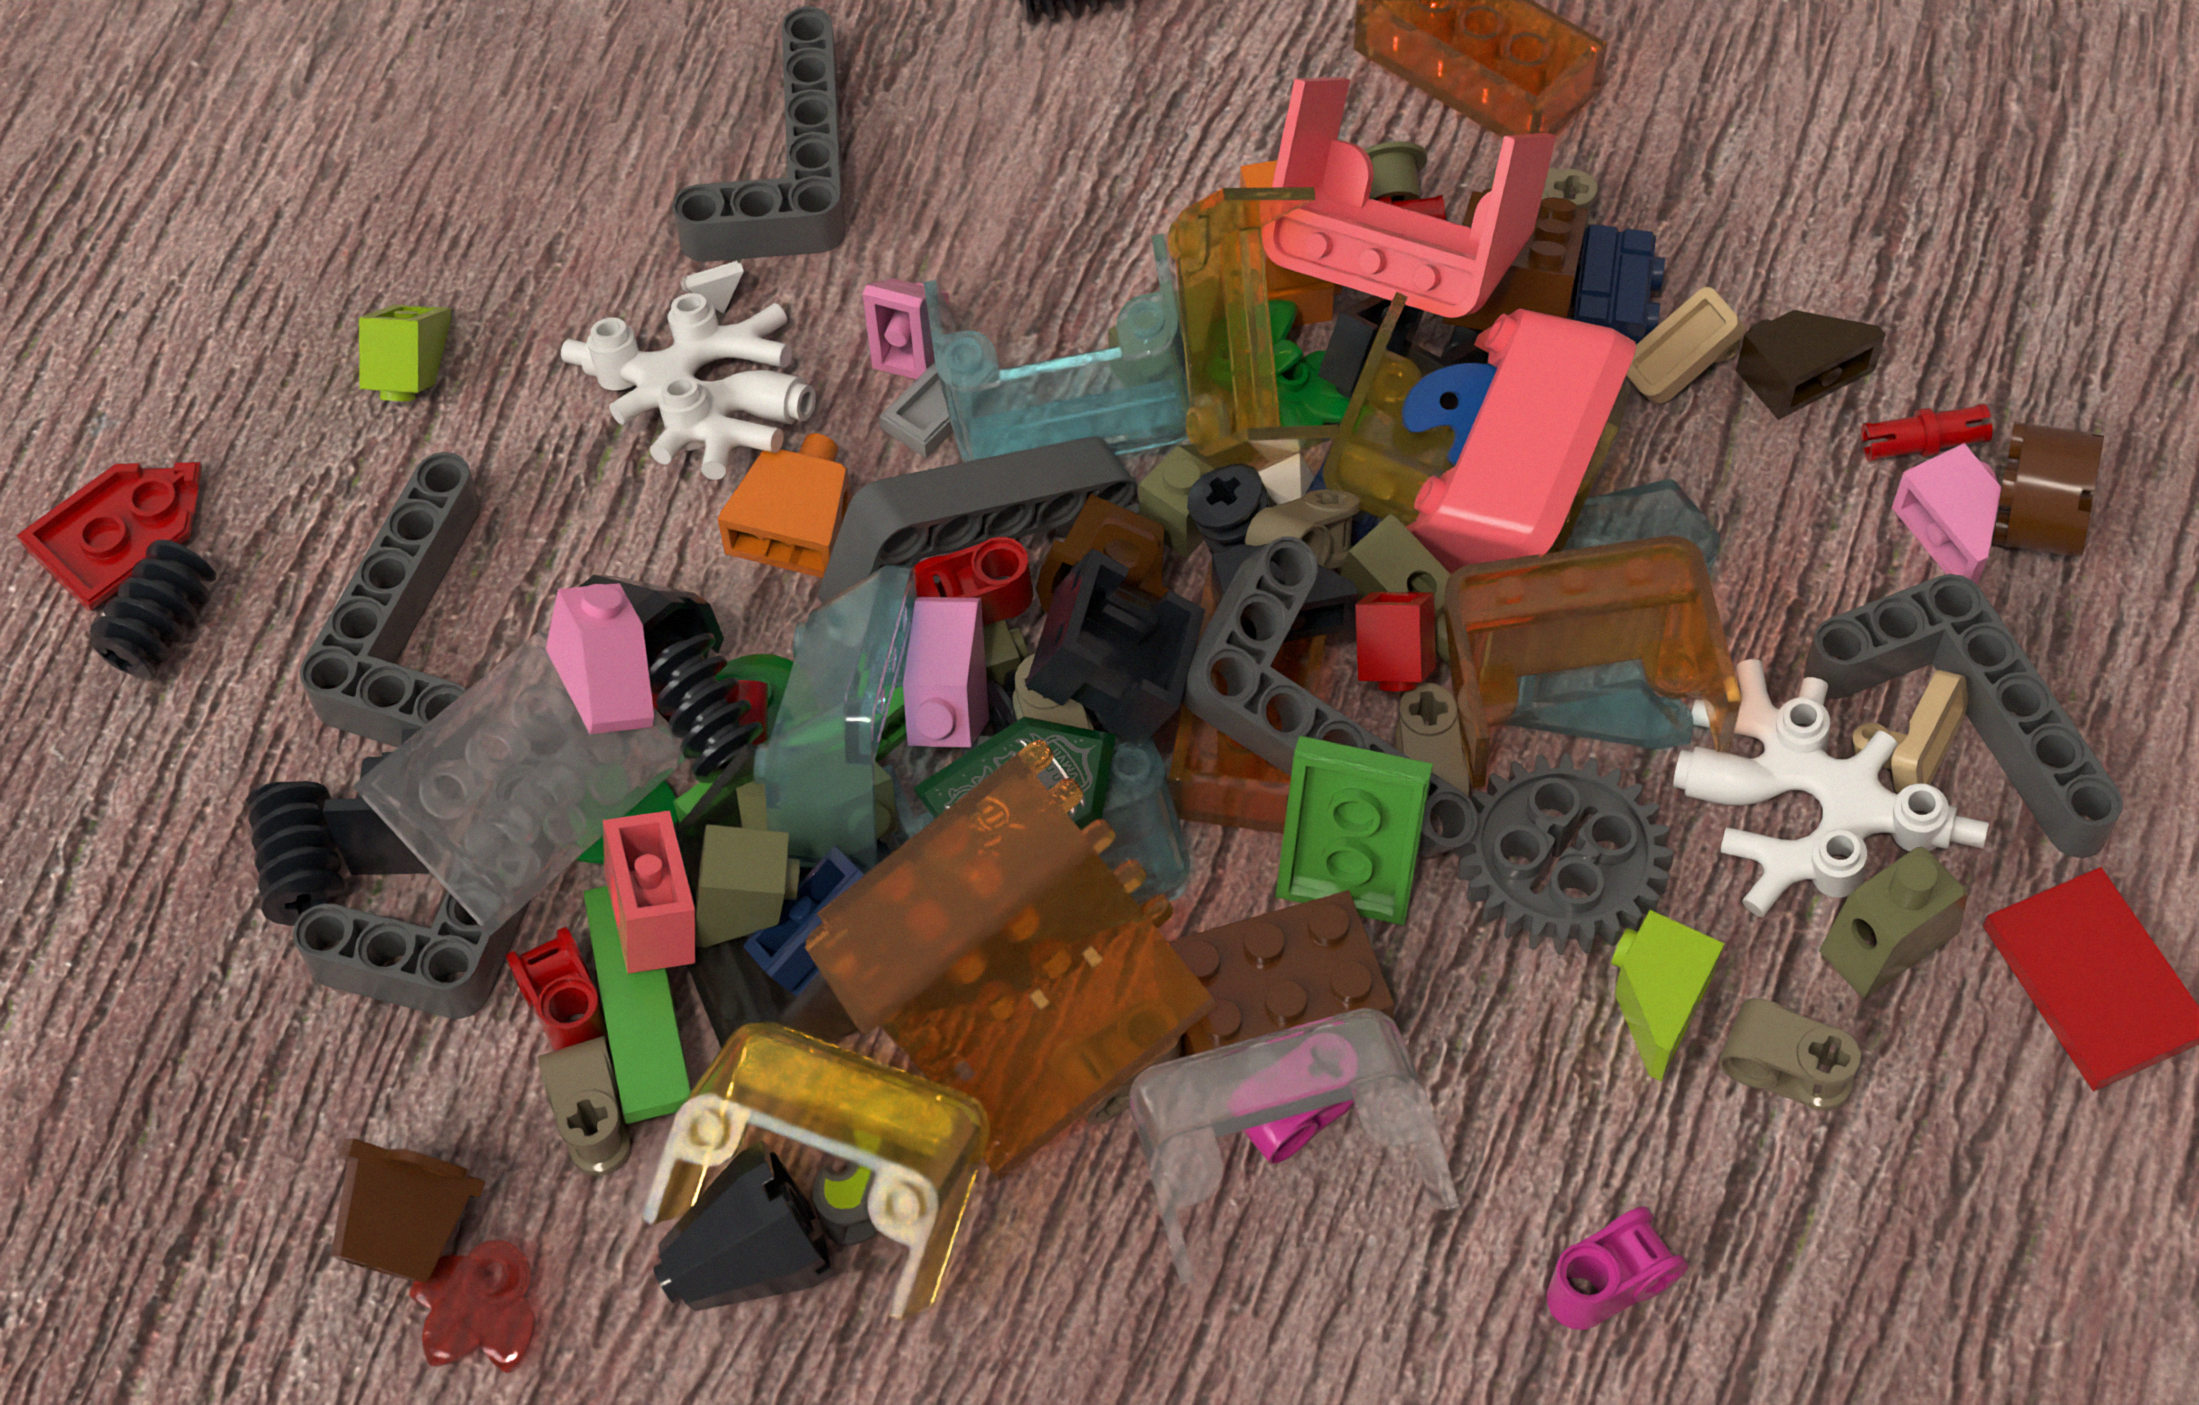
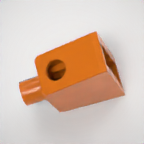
M811 433L805 436L798 453L780 449L777 453L764 450L761 452L717 518L726 555L819 578L824 577L848 505L852 500L848 469L841 463L834 462L839 448L831 438L822 434Z

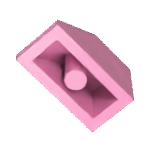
M894 278L867 284L862 295L872 368L917 380L939 358L952 330L948 292L935 289L924 283L914 284Z
M1963 443L1904 471L1892 509L1946 575H1962L1978 585L1989 556L2002 487L1998 483L1991 467L1987 463L1979 461L1968 446Z
M620 583L592 584L584 587L558 589L546 651L589 733L598 734L652 727L654 710L643 624Z
M918 597L915 600L903 680L908 746L972 747L989 721L981 598Z

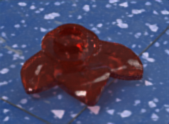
M489 1240L476 1246L467 1256L444 1255L440 1257L427 1283L414 1281L409 1292L410 1297L422 1306L431 1309L425 1319L422 1331L423 1350L427 1363L430 1366L440 1367L451 1364L473 1353L479 1347H481L492 1363L505 1373H511L521 1363L533 1338L536 1319L529 1302L524 1296L530 1284L531 1268L526 1255L519 1247L503 1240ZM499 1262L502 1267V1277L496 1285L487 1287L484 1282L485 1270L491 1264Z

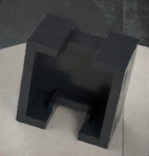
M1373 295L1340 311L1317 376L1336 385V390L1348 399L1368 401L1372 398L1387 406L1386 415L1388 419L1404 427L1401 416L1403 401L1409 390L1421 378L1438 369L1456 364H1486L1489 353L1474 345L1478 334L1484 330L1456 326L1451 343L1444 347L1442 356L1438 357L1412 343L1424 310ZM1444 393L1440 397V405L1446 410H1453L1458 405V398L1452 393Z
M1092 548L1055 589L1025 687L1061 706L1069 699L1095 711L1098 720L1103 724V728L1140 747L1179 709L1206 609L1168 590L1140 620L1109 604L1112 599L1114 590L1127 578L1129 567Z

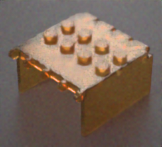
M1035 740L1024 747L819 911L817 914L823 923L808 935L805 946L861 1033L866 1036L879 1025L905 1054H909L910 1060L934 1086L944 1087L939 1094L945 1102L955 1108L967 1127L968 1137L999 1181L1218 1006L1214 998L1158 931V928L1173 915L1174 908L1170 901L1164 895H1155L1139 907L1130 896L1146 879V871L1137 860L1131 859L1123 862L1115 870L1111 871L1098 855L1115 839V831L1106 820L1099 819L1081 831L1068 816L1067 812L1081 801L1083 797L1082 788L1074 779L1066 778L1047 790L1036 775L1048 767L1054 757L1053 751L1043 740Z

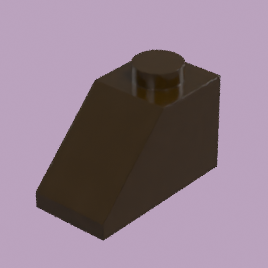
M1792 310L1772 321L1770 319L1762 320L1753 325L1744 334L1736 372L1772 414L1780 420L1874 372L1886 333L1877 325Z

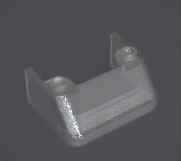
M1361 1008L1154 1065L1145 1069L1136 1077L1129 1091V1108L1176 1280L1180 1284L1195 1281L1176 1209L1206 1200L1219 1186L1223 1165L1216 1137L1349 1100L1354 1101L1360 1125L1373 1141L1389 1147H1401L1414 1143L1432 1208L1448 1210L1459 1207L1429 1098L1396 1024L1389 1016L1375 1009Z

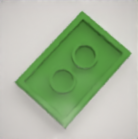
M1299 736L1294 751L1275 897L1304 903L1349 890L1359 916L1405 925L1433 764Z

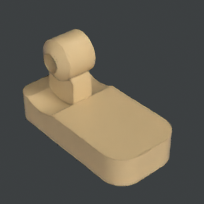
M1703 287L1636 345V351L1626 376L1650 402L1655 404L1668 402L1713 362L1722 363L1735 356L1741 345L1740 339L1745 334V324L1713 288Z
M1937 670L1909 721L1908 735L1895 731L1888 732L1884 726L1878 723L1863 724L1854 731L1852 736L1855 755L1863 750L1877 731L1886 732L1898 743L1893 755L1883 766L1892 770L1895 792L1899 793L1907 786L1913 784L1930 785L1965 717L1968 705L1966 677Z

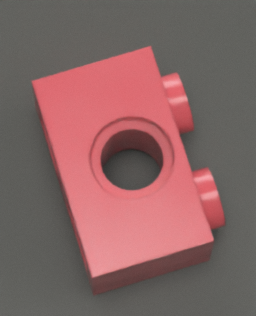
M670 811L603 820L604 874L627 973L694 964L695 908Z

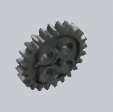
M1569 753L1563 754L1559 768H1550L1545 757L1542 754H1538L1534 771L1530 773L1517 761L1511 762L1509 782L1492 773L1489 776L1487 793L1476 790L1473 792L1471 801L1477 811L1478 819L1476 832L1469 842L1455 849V855L1462 857L1459 860L1458 879L1471 881L1468 885V902L1487 900L1482 918L1486 923L1504 916L1507 919L1504 937L1507 939L1516 935L1521 929L1529 931V949L1535 950L1544 936L1553 938L1554 948L1559 955H1563L1568 939H1577L1585 954L1591 953L1594 936L1597 934L1609 945H1617L1620 925L1625 929L1630 928L1638 932L1643 917L1642 913L1648 914L1649 910L1656 912L1659 901L1658 894H1665L1670 876L1666 871L1669 870L1673 850L1664 847L1670 832L1669 826L1655 824L1660 808L1657 803H1650L1639 806L1643 786L1639 783L1625 790L1621 789L1618 785L1622 770L1619 768L1611 771L1605 778L1596 775L1597 759L1592 757L1585 764L1583 770L1573 768V762ZM1555 809L1560 811L1563 816L1551 817L1545 815L1540 810ZM1587 812L1594 813L1579 830L1576 847L1567 848L1575 832L1576 825L1583 815ZM1610 841L1616 843L1621 848L1609 850L1601 847L1596 842ZM1519 855L1528 859L1531 863L1525 865L1514 864L1505 857ZM1561 856L1559 862L1554 867L1550 881L1543 891L1539 894L1531 892L1547 876L1551 857L1558 858ZM1576 888L1588 896L1573 898L1566 895L1562 890Z

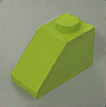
M394 304L359 317V389L379 390V399L412 401L416 399V393L435 385L451 323V308Z
M1649 910L1638 932L1630 928L1625 930L1615 950L1611 964L1621 968L1614 994L1649 1076L1662 1081L1716 973L1725 943L1652 910Z

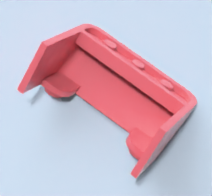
M1343 77L1294 79L1262 232V242L1268 257L1275 264L1283 268L1444 317L1456 318L1470 315L1480 310L1534 231L1557 135L1545 132L1504 136L1492 190L1484 195L1477 204L1470 228L1370 199L1374 170L1369 155L1360 146L1338 139L1350 79Z
M1518 309L1510 315H1500L1491 327L1478 334L1474 345L1489 353L1488 363L1497 368L1455 467L1446 471L1440 478L1432 475L1426 480L1414 503V509L1419 511V515L1415 522L1406 526L1459 582L1460 586L1472 591L1538 561L1551 548L1563 527L1633 360L1636 342L1613 328L1525 309Z

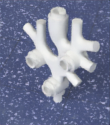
M688 293L676 298L671 305L668 321L674 343L667 349L652 352L639 351L633 329L619 318H606L596 322L590 330L591 334L587 339V343L567 339L561 348V358L564 362L581 365L587 375L597 377L598 383L603 388L623 390L634 385L637 386L636 389L609 405L613 417L619 424L623 425L650 409L660 408L665 430L650 447V454L657 462L669 464L680 450H695L705 446L701 472L706 478L718 480L725 476L729 454L733 449L744 446L777 453L783 444V432L781 429L726 417L728 414L735 411H744L763 419L792 425L795 420H808L815 407L816 394L814 388L811 385H807L806 381L798 376L769 370H752L740 372L717 381H701L694 377L695 372L703 365L728 357L786 368L792 358L791 346L785 343L762 339L787 323L785 312L776 303H773L747 320L723 326L718 325L715 308L712 303L707 301L701 294Z
M1750 659L1742 661L1736 666L1741 690V702L1739 704L1728 706L1699 699L1695 700L1690 724L1757 738L1764 744V752L1759 757L1746 758L1696 746L1693 752L1682 749L1675 770L1673 787L1684 789L1686 797L1738 806L1760 803L1790 790H1802L1812 794L1820 802L1823 809L1822 820L1818 828L1809 836L1797 840L1778 839L1726 827L1721 845V853L1752 859L1759 862L1763 867V875L1742 900L1743 905L1756 916L1764 917L1788 887L1805 879L1812 880L1817 889L1825 895L1831 897L1849 896L1864 881L1867 849L1863 840L1872 834L1891 833L1896 843L1907 851H1912L1920 846L1928 851L1936 847L1948 849L1950 841L1984 848L1989 823L1956 816L1957 807L1949 806L1944 794L1934 786L1913 784L1901 790L1899 794L1892 793L1883 787L1879 781V772L1893 755L1898 745L1897 741L1886 732L1877 731L1863 750L1851 758L1836 759L1826 753L1829 741L1830 717L1828 711L1823 706L1828 689V684L1825 681L1814 677L1804 678L1798 698L1786 702L1780 709H1777L1772 705L1767 692L1762 662ZM1798 725H1805L1809 727H1799ZM1913 811H1923L1928 814L1919 815L1914 813ZM1843 855L1848 858L1844 860H1837L1832 858L1831 856Z

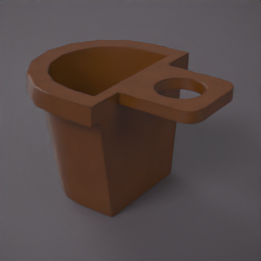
M1090 494L1064 543L1055 539L1043 560L1036 585L1041 607L1048 614L1056 587L1069 574L1076 561L1080 562L1092 548L1129 567L1127 578L1123 583L1160 599L1170 590L1162 586L1164 525Z
M355 1138L344 1139L338 1158L347 1162V1168L330 1256L382 1274L409 1281L427 1283L468 1199L480 1198L486 1181L469 1176L470 1170L422 1153L407 1149H386Z

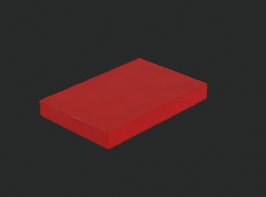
M2102 867L1987 915L1983 928L2093 1092L2199 1045L2198 1004Z

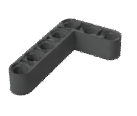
M813 6L796 8L786 15L782 23L787 178L697 184L679 191L673 200L672 208L681 250L688 258L695 261L710 262L815 254L831 251L844 240L846 230L838 68L832 21L830 15L823 9Z
M1099 436L1070 440L871 482L861 488L848 505L819 588L818 598L848 646L856 650L866 649L885 639L893 630L908 593L905 583L906 575L912 567L919 563L920 559L962 550L980 544L990 538L1007 537L1013 539L1071 526L1075 523L1090 494L1125 508L1135 496L1137 485L1105 439Z
M450 452L435 453L423 459L416 467L300 668L301 682L314 712L321 722L328 726L400 749L403 730L429 729L441 762L453 764L466 761L474 756L481 748L484 738L471 696L464 687L457 683L397 665L395 662L479 516L481 509L479 497L469 466L463 457ZM399 702V703H397V704H395V705H393V706L386 707V706H388V705L391 704V703ZM456 720L455 722L449 725L441 726L447 721Z
M1280 537L1248 556L1240 565L1194 650L1182 694L1185 706L1193 714L1289 776L1292 774L1294 751L1299 736L1411 759L1270 667L1316 580L1318 566L1312 549L1298 538ZM1270 561L1276 563L1282 569L1285 575V585L1278 583L1273 578L1270 572ZM1241 614L1253 622L1257 633L1256 640L1249 638L1244 633L1240 623ZM1211 669L1218 671L1224 676L1228 688L1226 696L1220 694L1214 688L1210 676ZM1267 704L1278 711L1282 719L1281 731L1276 730L1270 725L1266 717ZM1434 773L1431 774L1418 857H1431L1464 845L1473 837L1478 824L1477 811L1472 801L1463 792ZM1431 810L1439 816L1442 822L1443 832L1441 836L1433 830L1430 823Z
M1955 574L1938 576L1831 617L1818 626L1804 665V678L1814 677L1825 681L1828 684L1826 698L1838 699L1847 697L1930 664L1936 670L1965 676L1968 692L1967 717L2051 843L2060 852L2077 858L2094 856L2103 849L2123 810L2122 796L1984 593L1972 580ZM1831 656H1838L1844 660L1835 659ZM1976 662L1983 663V664H1985V665H1987V666H1983V665L1978 664V663H1976ZM2009 711L2015 712V713H2017V714H2019V715H2021V716H2016V715L2010 713ZM2043 762H2049L2055 765L2057 768L2050 767L2044 764ZM2077 813H2083L2091 817L2092 820H2087L2079 816Z
M545 714L534 717L521 728L431 929L335 904L313 906L301 914L294 926V942L310 974L318 983L338 990L452 1019L472 1016L483 1008L506 959L504 955L510 950L556 843L552 833V825L566 820L584 777L585 766L573 727L569 722L557 715ZM555 752L560 753L553 758L542 759L548 754ZM537 806L530 812L518 813L525 807ZM514 860L507 867H503L500 869L493 868L495 865L502 861ZM482 915L490 916L481 924L468 925L476 917ZM341 940L334 948L320 951L329 942ZM403 956L396 964L381 967L389 958ZM466 972L463 977L455 982L442 983L452 973Z

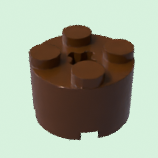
M2014 422L2008 458L2017 459L2020 462L2008 461L2007 468H2005L1999 506L2011 507V510L1999 508L1993 544L2058 555L2083 557L2104 436L2091 434V432Z

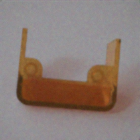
M1668 535L1476 563L1459 568L1449 577L1445 587L1444 610L1452 692L1458 707L1460 734L1472 788L1485 786L1490 744L1488 727L1504 723L1514 714L1517 708L1519 691L1516 677L1640 659L1648 685L1658 694L1673 699L1702 696L1716 751L1730 750L1742 699L1705 560L1700 549L1691 541L1683 537Z

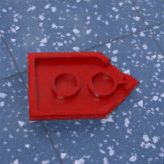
M176 462L173 468H142L140 463L114 464L16 536L28 553L86 610L91 611L116 593L124 580L133 578L131 575L133 567L138 561L146 559L145 554L150 543L156 540H170L182 544L190 538L202 472L201 463Z

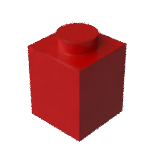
M1370 592L1355 604L1358 681H1378V689L1383 691L1397 692L1417 688V682H1423L1436 669L1434 592Z

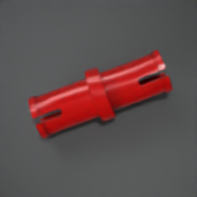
M1982 403L1973 407L1934 413L1931 408L1918 409L1913 417L1876 423H1863L1861 426L1862 442L1882 438L1888 440L1871 443L1870 446L1863 447V452L1867 461L1873 462L1881 458L1918 452L1922 457L1937 456L1939 449L1959 446L1963 443H1987L1992 440V423L1967 427L1966 425L1982 422L1983 419L1990 418L1991 415L1987 405Z

